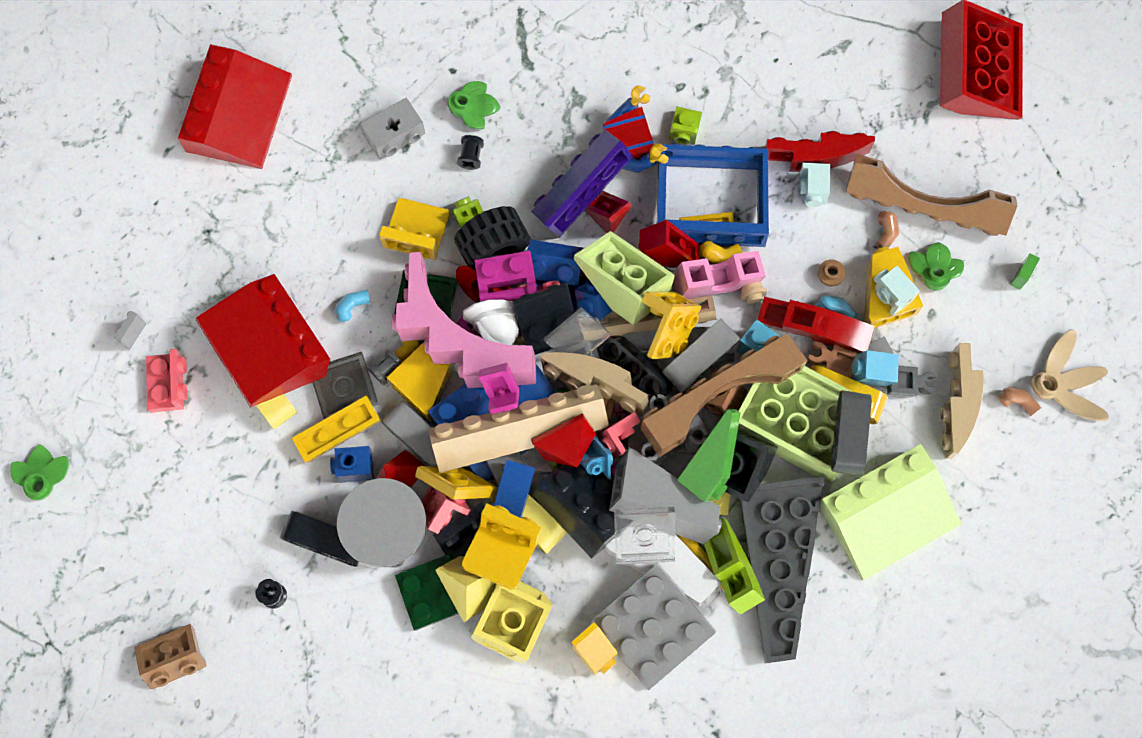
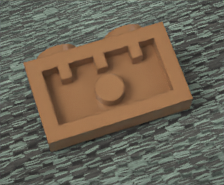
M191 624L134 647L139 675L150 689L163 687L169 682L194 674L196 671L207 666L206 660L199 651L195 629Z

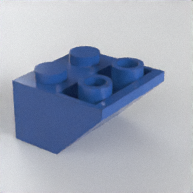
M531 239L527 251L531 252L536 286H543V283L548 281H559L560 284L568 283L572 306L575 311L577 302L575 289L580 285L582 270L575 262L574 255L584 248Z

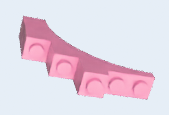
M421 252L409 253V264H405V277L408 280V288L404 289L405 303H397L396 314H392V328L398 332L401 340H425V352L430 354L434 364L458 363L459 377L464 379L467 388L483 387L479 379L480 369L508 363L518 385L536 384V357L533 347L488 341L467 332L451 321L437 306L431 296L427 284L426 264Z

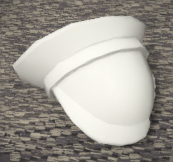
M486 300L475 303L463 310V319L472 324L473 328L479 332L483 339L513 345L518 337L519 328L512 301Z

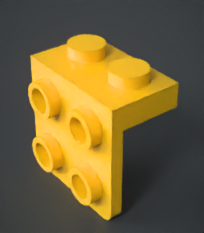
M486 503L481 513L480 527L462 561V568L509 590L516 589L539 542L541 526H538L530 518H520L510 514L502 506H492Z

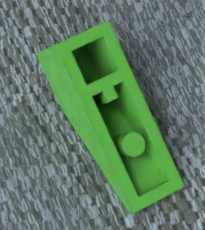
M727 409L677 480L704 502L713 501L714 499L718 500L727 489L725 483L730 478L740 412L736 409Z

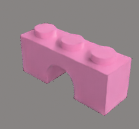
M759 251L733 254L728 260L714 265H709L708 258L681 262L673 272L675 275L673 283L678 294L690 299L740 291V288L747 284L761 282L766 275Z

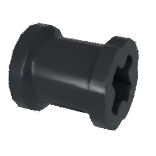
M464 135L461 137L462 151L461 156L457 158V164L464 169H479L481 165L479 160L480 150L484 147V140L475 135Z
M272 579L261 581L255 591L257 600L271 609L280 608L287 600V590L285 587ZM271 588L277 591L273 594L274 599L272 600L266 597L270 594L269 589Z

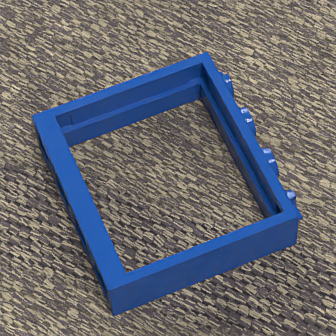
M675 143L673 145L662 144L667 147V150L661 152V154L668 156V162L664 164L658 162L656 223L666 220L667 166L757 170V223L668 221L698 244L711 241L716 245L725 246L739 244V246L766 247L769 235L768 149L754 147L737 148L731 146L714 147L701 144L694 146L678 145Z

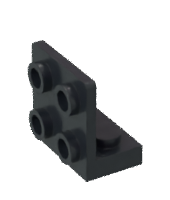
M567 283L551 285L546 290L534 294H525L512 302L526 346L533 347L535 355L583 339V333L573 310Z
M482 502L472 508L468 515L463 514L442 528L438 534H433L444 554H451L453 560L459 556L465 557L480 527L481 513L485 507Z

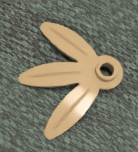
M1069 329L1051 348L1046 359L1044 372L1038 373L1033 377L1032 389L1039 398L1044 400L1054 398L1057 403L1075 415L1090 420L1107 421L1109 415L1104 409L1079 395L1067 391L1089 386L1102 379L1108 373V370L1102 366L1083 367L1067 371L1063 374L1060 373L1070 358L1077 338L1076 331Z

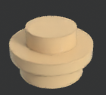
M761 282L750 283L740 288L742 293L740 294V300L747 301L748 305L763 301V296L767 294V289L762 286Z

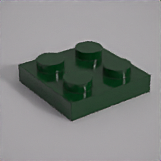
M451 554L444 555L395 575L414 631L459 614L436 572L437 568L453 560Z

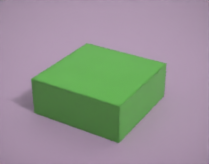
M1030 253L1020 265L1010 285L1021 290L1029 281L1040 258Z

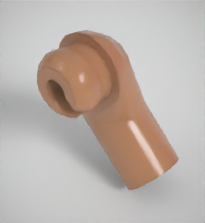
M882 211L877 217L879 225H882L884 233L875 243L878 249L890 247L899 235L897 216L892 211Z
M1006 387L1003 389L1004 392L998 396V400L1005 407L1010 406L1013 402L1018 403L1030 416L1042 408L1024 389Z

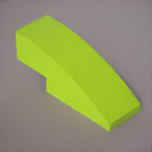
M722 518L719 533L704 545L714 576L721 581L728 604L739 614H742L763 602L765 598L735 533L728 521Z

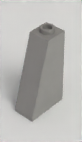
M629 448L617 461L609 511L702 544L716 536L722 524L721 519H719L720 506L712 501H702L678 482V478L634 449Z

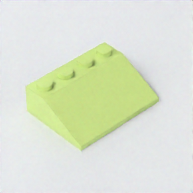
M806 366L800 372L780 384L753 383L738 410L740 412L738 430L778 447L776 456L815 477L825 476L824 482L830 484L839 474L838 472L831 471L837 401L841 390L852 391Z
M922 444L821 500L820 512L862 580L867 579L961 525L940 474Z

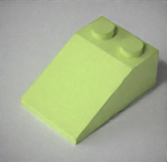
M611 231L574 255L575 262L609 307L633 325L650 313L651 307L641 302L645 292L671 291L675 275Z

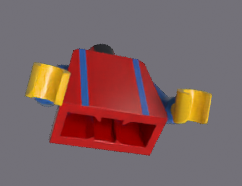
M640 85L632 89L631 97L619 106L603 124V131L606 130L619 139L633 156L623 169L635 173H640L654 166L656 161L662 164L668 162V156L661 154V152L667 150V147L659 143L654 145L643 108L638 107L639 103L647 104L650 101V95L644 94L640 98V94L645 90V87Z

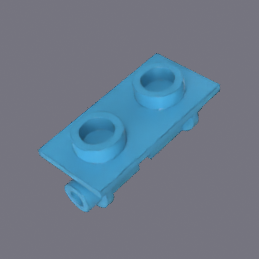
M595 435L580 463L589 474L598 475L603 472L609 479L611 478L613 457L610 450L605 448Z

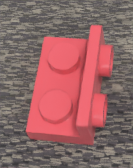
M176 348L170 349V354L146 356L147 410L150 413L184 409V400L188 399L187 385L183 383V373L187 372L186 358Z
M634 412L609 425V428L598 432L596 436L599 442L605 448H608L612 457L615 458L626 452L620 440L635 432L633 427L641 421Z
M430 486L421 500L426 513L427 528L438 534L441 528L445 527L451 520L453 509L468 515L470 509L465 502L466 499H452Z

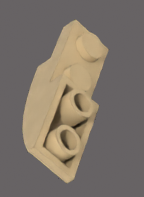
M959 343L949 354V368L953 369L954 377L950 382V393L954 397H950L940 409V420L942 423H945V433L942 434L941 446L942 450H946V459H953L967 442L975 426L981 406L983 370H972L971 343Z
M549 352L543 353L540 356L544 374L552 380L559 379L564 382L571 391L577 390L584 385L592 386L597 384L602 397L616 400L623 409L630 413L636 412L643 416L649 409L648 395L632 386L629 371L615 364L575 353Z

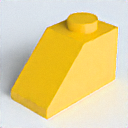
M595 622L571 642V649L594 675L599 671L604 675L617 663L614 660L617 656V651Z

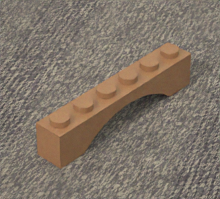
M856 154L846 187V193H850L853 198L876 200L879 205L885 207L898 206L911 214L924 213L936 221H945L946 219L956 222L962 228H979L984 233L992 236H998V234L1007 235L1018 207L1015 196L993 190H986L965 197L944 198L928 195L914 190L901 182L883 161Z
M786 333L780 338L777 335L769 338L763 344L764 347L757 352L754 349L746 352L739 358L740 362L731 366L729 363L721 367L716 372L717 376L709 381L706 378L701 379L692 386L693 390L685 395L682 392L678 393L668 401L669 405L661 410L656 407L643 416L644 420L640 429L658 456L661 457L684 443L695 416L706 403L718 394L733 387L749 383L780 384L800 372L808 360L790 335Z

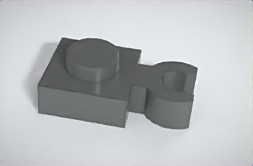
M898 365V382L887 386V395L914 397L918 395V390L922 394L930 395L936 392L937 388L927 386L926 379L932 380L936 378V373L926 372L918 375V367Z

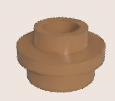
M826 260L818 269L819 280L824 285L830 287L841 284L846 275L844 266L837 260ZM834 269L837 274L832 276L827 270Z

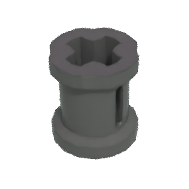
M387 349L385 356L374 366H369L368 370L385 386L388 383L387 377L402 361L391 350Z

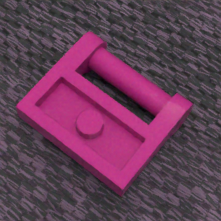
M530 251L475 260L480 302L486 300L511 301L517 300L525 294L537 293ZM527 282L525 287L490 293L488 291L490 288Z

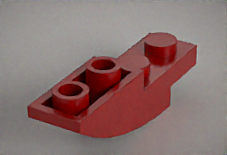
M828 131L820 134L818 142H813L810 139L793 141L782 137H775L766 140L764 149H768L769 161L790 162L789 172H800L803 163L830 164L831 169L853 162L856 154L865 156L870 153L875 142V136H867L865 133H854L851 135L840 134L837 131Z
M765 296L757 319L768 328L809 337L814 342H821L830 346L837 345L859 353L869 349L874 331V326L831 310L791 299L787 302Z

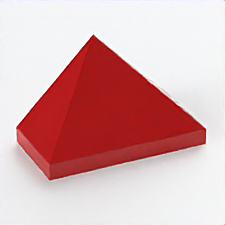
M602 191L585 211L607 234L610 231L615 232L632 205L629 201Z
M582 413L531 439L544 460L578 467L596 432Z
M404 450L383 466L377 479L397 480L412 488L419 479L415 477L417 468L427 465Z

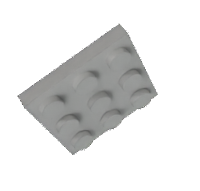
M658 563L590 621L591 623H596L615 648L617 654L648 690L654 687L717 632Z

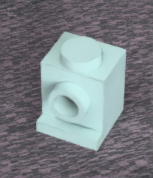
M803 163L799 172V192L804 194V204L809 207L826 205L830 195V164Z
M898 266L891 271L883 270L873 279L877 284L875 289L879 299L892 307L889 311L892 317L911 303L920 291Z

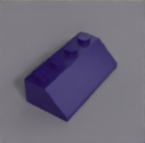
M606 130L601 134H596L590 140V147L583 154H578L572 160L571 168L564 175L560 174L553 181V188L546 195H541L534 203L535 208L531 212L559 237L566 232L633 158L626 146Z

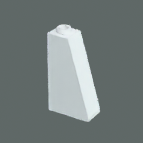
M634 519L606 545L605 551L610 556L643 575L658 563L697 607L703 602L707 605L711 604L721 594L717 590L721 585L718 578L674 533Z

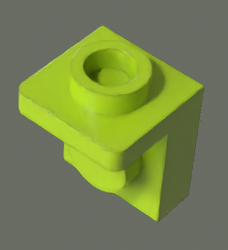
M676 106L669 139L682 145H695L702 112Z
M469 196L454 202L456 207L450 210L452 215L455 216L459 228L471 218L483 212L479 200H470Z

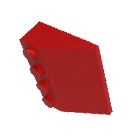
M961 0L942 12L940 107L963 115L1015 120L1023 118L1022 23L967 0Z
M210 44L178 136V140L185 152L262 169L292 79V73L238 50Z
M275 274L248 283L196 317L197 324L250 408L326 377L330 357Z

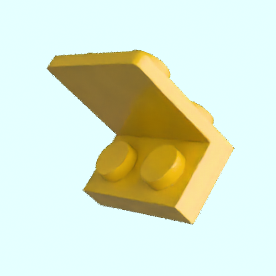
M398 198L389 227L382 226L379 234L383 248L406 254L421 252L423 258L436 261L450 211Z
M645 292L641 302L651 307L650 312L663 317L647 356L651 359L678 357L688 346V337L699 320L698 314L702 306L677 292Z

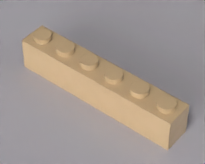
M584 385L577 390L554 393L547 398L535 401H525L518 405L517 408L507 412L487 413L479 416L472 415L464 420L442 423L428 429L439 473L535 448L531 439L582 413L595 431L609 428L604 400L598 385Z

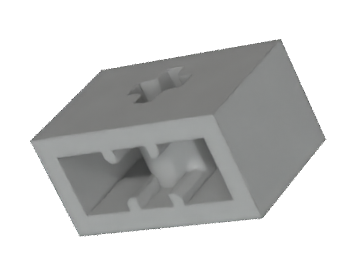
M407 97L360 123L365 138L379 159L393 156L401 147L408 143L417 142L425 134L423 121Z

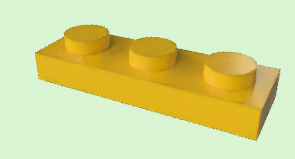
M364 396L292 437V440L304 462L309 463L381 422V419L368 396Z

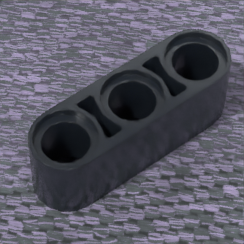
M617 336L600 342L598 346L599 357L604 361L629 371L632 386L646 393L648 400H651L653 396L657 398L658 394L667 396L671 392L673 384L662 374L663 370L628 339ZM613 343L618 347L617 356L611 350ZM633 361L638 364V374L632 371ZM654 379L657 380V382L660 385V390L658 393L655 392L652 387V382Z
M296 511L290 512L280 539L347 565L358 566L359 561L355 560L340 542L337 526Z

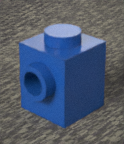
M589 279L575 289L578 313L580 315L601 320L613 311Z
M369 446L334 448L335 457L330 458L331 474H335L340 483L374 479L373 452Z

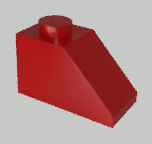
M667 219L640 230L639 251L661 266L677 268L681 262L699 260V244Z

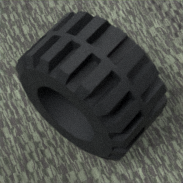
M511 206L492 208L474 216L457 231L454 237L455 244L466 265L475 271V260L523 252L531 240L515 208Z

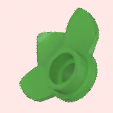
M481 81L466 83L462 91L453 92L448 99L450 112L457 117H461L468 127L479 130L485 128L484 117L498 112L500 104L493 96L485 94L487 84ZM458 101L464 102L465 105L459 104Z
M940 242L931 244L926 254L911 251L909 255V263L912 270L923 276L926 287L934 291L942 290L948 286L950 280L959 277L964 270L963 260L951 259L948 247Z
M39 444L31 452L26 463L18 461L11 463V477L15 483L23 486L27 497L36 501L43 500L51 494L53 486L61 482L67 475L69 460L66 456L54 459L51 453L43 445ZM43 482V488L40 491H36V485Z

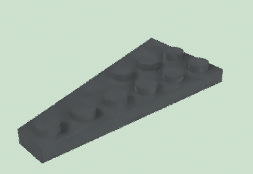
M825 476L760 484L749 502L740 499L749 563L765 598L763 602L756 605L765 663L796 659Z

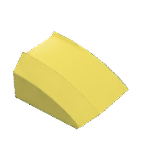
M521 581L514 590H509L496 584L470 638L510 660L525 663L531 654L553 604L544 592Z

